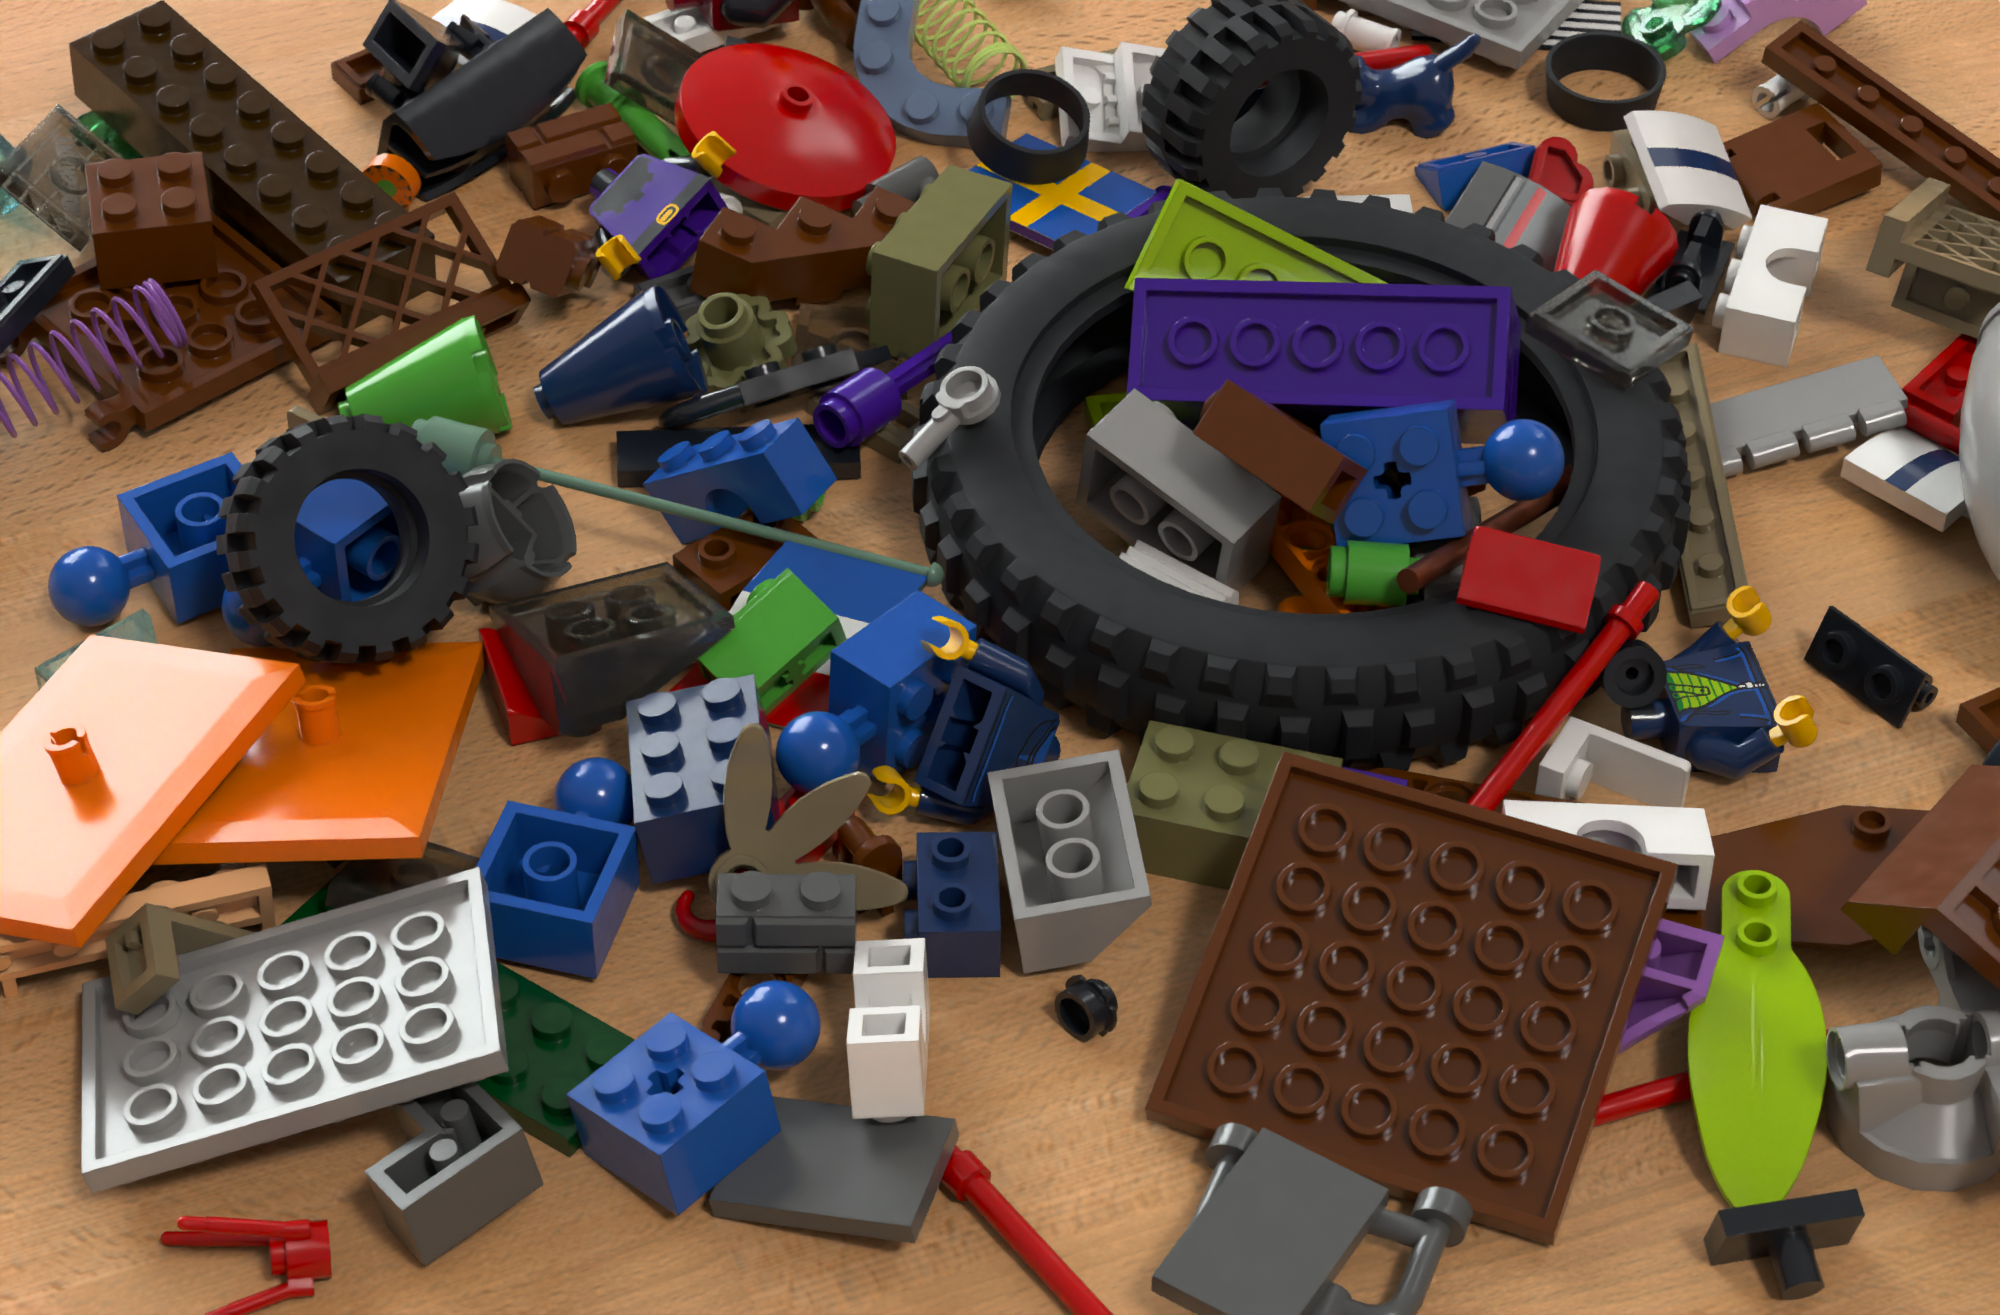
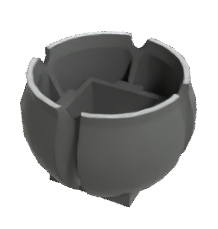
M505 459L498 463L478 465L464 473L462 477L468 488L460 492L459 495L464 508L475 506L479 524L468 526V543L479 544L478 563L468 564L465 568L463 577L469 578L472 581L466 598L475 607L484 602L510 605L531 601L546 593L556 584L561 576L572 568L570 562L567 561L576 555L577 552L576 533L572 518L553 484L548 487H539L537 481L540 477V471L528 463L517 459Z

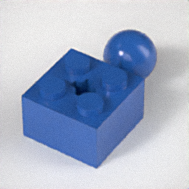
M1455 399L1329 415L1320 425L1322 440L1368 470L1334 522L1337 546H1345L1347 540L1403 544L1465 536L1472 525L1467 486L1490 484L1496 492L1505 498L1515 501H1532L1545 496L1557 485L1565 465L1564 449L1557 435L1548 426L1531 419H1517L1501 425L1490 435L1485 446L1462 448ZM1390 462H1396L1399 472L1410 473L1411 478L1401 488L1393 487L1392 482L1386 481L1383 477V473L1389 467Z
M230 452L118 494L117 500L128 553L117 557L112 552L101 547L82 546L62 555L54 564L48 580L49 597L56 611L73 624L85 627L100 626L110 622L122 612L128 602L130 589L147 582L153 587L177 623L220 608L226 588L221 574L230 571L227 556L217 555L216 536L223 535L226 531L227 520L218 517L223 498L233 496L237 487L231 481L241 467V463L235 455Z
M336 479L315 488L304 500L295 525V548L299 563L311 583L326 596L341 601H359L380 592L395 570L400 549L397 522L392 510L383 497L362 481ZM225 588L221 604L222 615L231 633L242 642L252 646H274L263 638L265 630L259 624L249 625L237 609L243 602L237 591L228 593Z
M917 590L831 650L828 712L813 711L799 715L786 725L777 741L776 762L785 781L795 790L807 794L827 781L857 772L858 768L876 779L872 774V770L878 766H890L899 774L907 768L916 767L922 761L957 665L966 667L967 660L961 657L954 660H946L930 654L923 648L921 640L938 648L945 646L949 641L950 630L948 626L933 620L934 616H943L959 622L966 628L969 639L976 642L977 625L920 590Z
M592 757L574 763L561 775L554 791L555 810L507 801L476 867H480L488 886L496 958L597 979L638 888L640 877L637 831L634 826H630L634 820L631 775L623 766L613 760Z
M771 980L759 983L748 989L737 1001L731 1017L732 1036L723 1043L718 1042L670 1012L566 1094L585 1155L677 1216L680 1215L781 1131L764 1069L777 1071L792 1068L804 1061L814 1050L820 1036L821 1021L819 1011L813 999L802 988L790 982Z

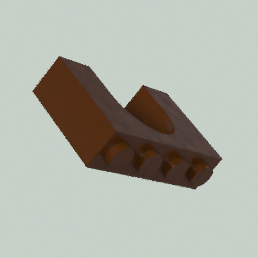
M1229 379L1226 380L1220 390L1214 392L1207 399L1200 413V422L1193 431V434L1303 509L1332 525L1368 472L1366 468L1322 440L1321 432ZM1383 474L1384 479L1386 481L1392 482L1393 487H1402L1400 484H1398L1397 482ZM1415 542L1403 544H1409V549H1411Z

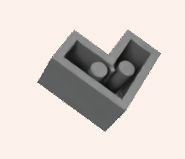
M476 1082L463 1084L422 1096L406 1103L393 1105L407 1142L364 1171L388 1228L424 1266L544 1185L523 1128Z

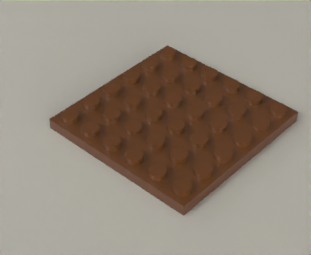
M1283 751L1145 1107L1147 1120L1211 1140L1216 1129L1226 1123L1245 1125L1258 1133L1264 1127L1389 1189V1195L1416 1203L1419 1193L1425 1188H1447L1459 1193L1470 1203L1473 1209L1471 1221L1554 1246L1677 878L1678 864Z

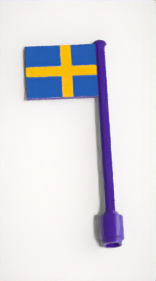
M1028 133L1012 142L1035 150L1059 148ZM1086 159L1081 167L1071 176L1058 182L1038 185L1020 183L1004 178L990 170L982 162L969 169V171L1012 183L1010 230L1053 250L1054 242L1059 237L1073 230L1086 235L1097 232L1098 223L1104 217L1123 212L1131 218L1147 215L1149 206L1153 202L1166 200L1172 189L1170 186L1161 185L1152 190ZM951 331L887 374L876 368L867 367L824 394L813 412L814 426L820 437L827 444L835 448L855 447L896 420L902 410L900 396L935 373L934 363L939 352L947 344H952Z

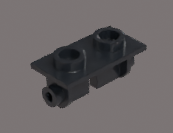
M1705 209L1697 212L1690 221L1689 230L1679 231L1677 235L1679 248L1669 269L1656 281L1649 297L1690 280L1703 296L1696 313L1705 315L1735 248V243L1722 240L1724 223L1717 211Z
M1829 606L1804 660L1897 728H1902L1913 706L1917 705L1925 709L1936 698L1938 689L1932 685V676L1914 665L1834 606Z

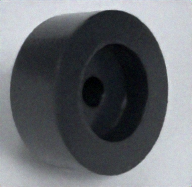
M1638 639L1633 641L1626 640L1598 676V681L1605 693L1616 704L1625 708H1640L1652 703L1662 693L1667 680V670L1662 658L1648 643Z

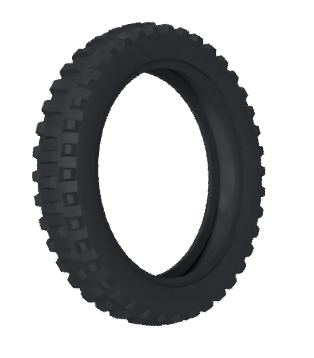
M1259 188L1256 198L1232 199L1225 190L1208 192L1388 284L1511 287L1521 323L1516 420L1531 419L1548 426L1557 435L1563 446L1565 454L1564 466L1573 465L1568 489L1557 512L1535 539L1594 553L1601 556L1602 559L1584 634L1457 604L1458 589L1409 605L1341 614L1289 613L1225 603L1188 592L1137 569L1107 550L1077 524L1060 504L1047 483L1039 460L1056 428L1075 407L1085 400V397L1091 395L1114 378L1128 372L1134 293L1124 287L1166 200L1153 202L1149 206L1147 215L1131 218L1123 212H1118L1104 217L1098 223L1097 232L1090 235L1073 230L1059 237L1054 242L1053 254L1049 257L1036 253L1030 254L1012 268V282L997 279L979 296L980 311L968 310L952 328V344H947L939 352L934 363L936 381L926 384L920 397V426L914 429L913 437L932 418V411L939 405L935 395L940 391L943 379L955 369L964 366H976L983 369L986 374H989L996 380L1001 392L1000 404L994 413L978 423L959 425L917 470H912L913 509L915 513L919 514L920 533L929 563L932 565L933 562H936L943 568L942 591L952 607L956 610H964V618L977 625L976 641L983 638L1027 661L1044 690V701L1058 710L1077 705L1086 711L1088 726L1108 736L1115 734L1121 729L1139 735L1140 747L1149 721L1152 720L1343 759L1342 768L1375 765L1376 768H1393L1408 771L1412 759L1430 756L1439 765L1460 761L1466 758L1469 744L1482 740L1496 749L1516 740L1522 731L1523 721L1527 719L1531 721L1606 625L1604 619L1614 604L1621 605L1639 581H1645L1653 585L1661 597V591L1670 589L1677 575L1680 555L1684 553L1690 521L1691 474L1687 470L1686 438L1682 428L1680 413L1673 404L1668 403L1672 389L1665 375L1658 367L1647 366L1648 348L1634 331H1620L1621 317L1604 299L1587 301L1583 297L1584 284L1579 278L1566 269L1549 272L1543 268V258L1539 252L1524 244L1509 249L1495 242V233L1492 229L1475 222L1462 229L1445 223L1443 212L1423 206L1417 212L1409 213L1392 209L1389 198L1369 195L1363 203L1343 201L1337 199L1334 190L1314 189L1310 198L1285 197L1280 188ZM1660 598L1643 618L1644 629L1642 632H1647L1657 618ZM1598 678L1582 698L1588 697L1601 687Z

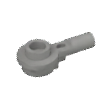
M964 366L953 370L943 379L940 391L935 395L939 405L932 411V418L898 453L900 459L907 467L917 470L959 425L978 423L994 413L1000 404L1001 392L996 380L989 374H986L983 369L976 366Z

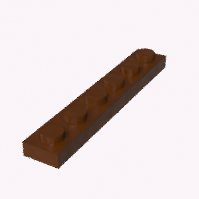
M1801 20L1765 47L1762 58L1764 65L1926 179L1930 177L1951 184L1948 194L1976 214L2000 222V159Z

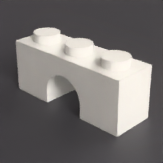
M1760 205L1754 225H1743L1736 250L1737 259L1732 258L1730 261L1724 286V292L1730 293V295L1719 294L1712 321V327L1722 329L1718 353L1787 368L1799 331L1805 297H1810L1820 266L1829 219Z
M1503 800L1502 814L1678 864L1677 878L1666 909L1706 910L1715 854L1704 808Z
M925 938L856 941L853 967L855 1008H850L846 1042L852 1118H873L879 1122L891 1123L904 1120L910 1116H924L930 1027V998Z

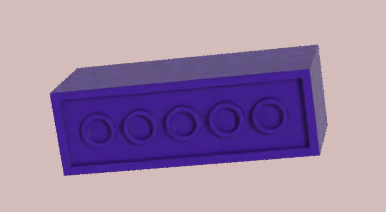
M1135 278L1127 395L1135 388L1151 401L1164 404L1173 412L1178 421L1192 431L1200 422V413L1207 399L1214 392L1220 390L1227 379L1321 432L1320 425L1329 415L1455 399L1461 443L1485 444L1498 427L1509 421L1516 420L1521 323L1512 289L1506 286Z

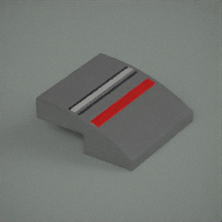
M1483 161L1445 223L1463 229L1475 222L1490 228L1495 233V242L1509 249L1520 244L1532 248L1542 256L1543 268L1553 272L1567 216L1572 206L1530 179L1503 167Z

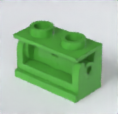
M787 568L775 579H767L756 586L748 596L746 605L728 621L723 620L712 625L703 634L698 647L692 651V655L707 681L754 674L764 712L767 715L830 659L831 650L846 641L847 638L839 618Z

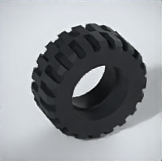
M1211 0L1212 5L1207 9L1197 8L1187 16L1188 23L1179 32L1174 29L1165 41L1168 45L1161 57H1155L1149 69L1153 77L1150 84H1144L1142 105L1147 109L1141 111L1142 132L1145 135L1146 146L1151 156L1175 179H1182L1206 192L1225 190L1232 199L1256 198L1259 188H1280L1285 197H1297L1304 192L1302 188L1310 180L1317 182L1326 172L1324 169L1325 165L1332 157L1337 158L1343 150L1345 144L1342 140L1346 132L1353 131L1357 120L1354 107L1357 104H1361L1362 95L1361 82L1357 80L1361 78L1358 56L1354 54L1353 45L1343 33L1301 0ZM1268 80L1263 93L1254 106L1235 122L1238 112L1247 98L1262 83Z
M342 414L307 422L287 429L286 433L269 439L255 450L257 456L250 463L242 464L231 480L237 487L233 496L223 498L218 516L227 520L225 534L216 536L217 555L227 556L230 571L221 574L228 593L237 591L243 604L237 610L249 625L259 624L265 630L263 638L279 649L290 648L296 651V657L313 662H333V664L365 663L391 659L396 653L412 651L426 643V634L430 631L442 630L454 617L453 611L449 608L453 601L466 598L472 581L469 578L463 577L465 568L468 564L478 563L479 544L468 543V526L479 525L475 506L464 508L459 493L466 490L468 486L460 471L448 473L441 463L447 457L445 452L434 442L420 443L416 440L417 430L401 422L389 425L383 422L382 416L368 414L345 417ZM336 479L362 481L378 492L392 510L399 530V557L391 578L380 592L359 601H341L330 598L319 591L304 573L295 548V525L304 500L315 488Z

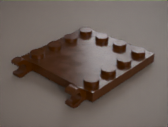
M212 211L211 218L219 277L159 284L171 301L186 330L189 339L187 346L179 349L172 344L156 320L145 296L138 291L143 313L155 340L164 353V357L161 359L157 356L151 343L136 321L117 302L119 315L138 358L143 364V369L139 370L114 331L96 313L103 339L122 376V381H118L91 340L75 324L83 352L101 387L100 393L107 398L92 403L84 410L85 416L95 425L101 427L88 434L89 440L101 451H109L118 447L136 423L146 432H149L292 359L250 290L254 281L283 268ZM96 257L74 267L76 273L0 355V363L7 364L6 357L9 352L20 357L26 350L30 340L34 337L51 350L49 344V332L51 330L61 333L76 350L70 333V321L73 318L81 321L96 337L91 322V309L94 307L101 309L116 324L112 311V298L118 296L124 299L137 313L132 297L133 287L100 290ZM286 285L273 291L282 308L306 316L312 292L291 285ZM319 297L313 318L342 327L341 314ZM294 326L300 336L302 329ZM309 331L306 347L308 350L313 349L332 338ZM54 336L60 358L91 384L72 354Z

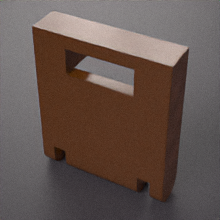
M1815 103L1723 143L1750 213L1754 217L1757 216L1760 205L1812 215L1881 185L1882 163L1819 103ZM1823 143H1824L1831 151H1833L1840 159L1837 160V159L1823 146Z

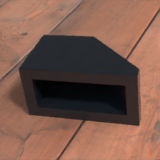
M397 0L388 1L362 44L408 89L416 93H423L448 76L456 67L459 54L465 46L442 23Z

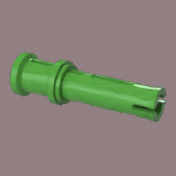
M599 61L589 65L581 73L575 85V96L581 104L588 108H593L611 103L620 114L622 121H625L635 134L637 143L652 157L663 160L666 157L691 156L682 140L648 109L644 93L633 85L626 86L620 80V73L611 63Z

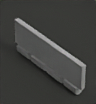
M1879 355L1710 403L1725 478L1743 472L1741 459L1743 455H1745V460L1752 470L1798 457L1800 455L1798 439H1801V443L1808 453L1853 441L1856 439V430L1853 423L1856 422L1858 429L1864 437L1904 426L1907 423L1904 409L1908 408V398Z

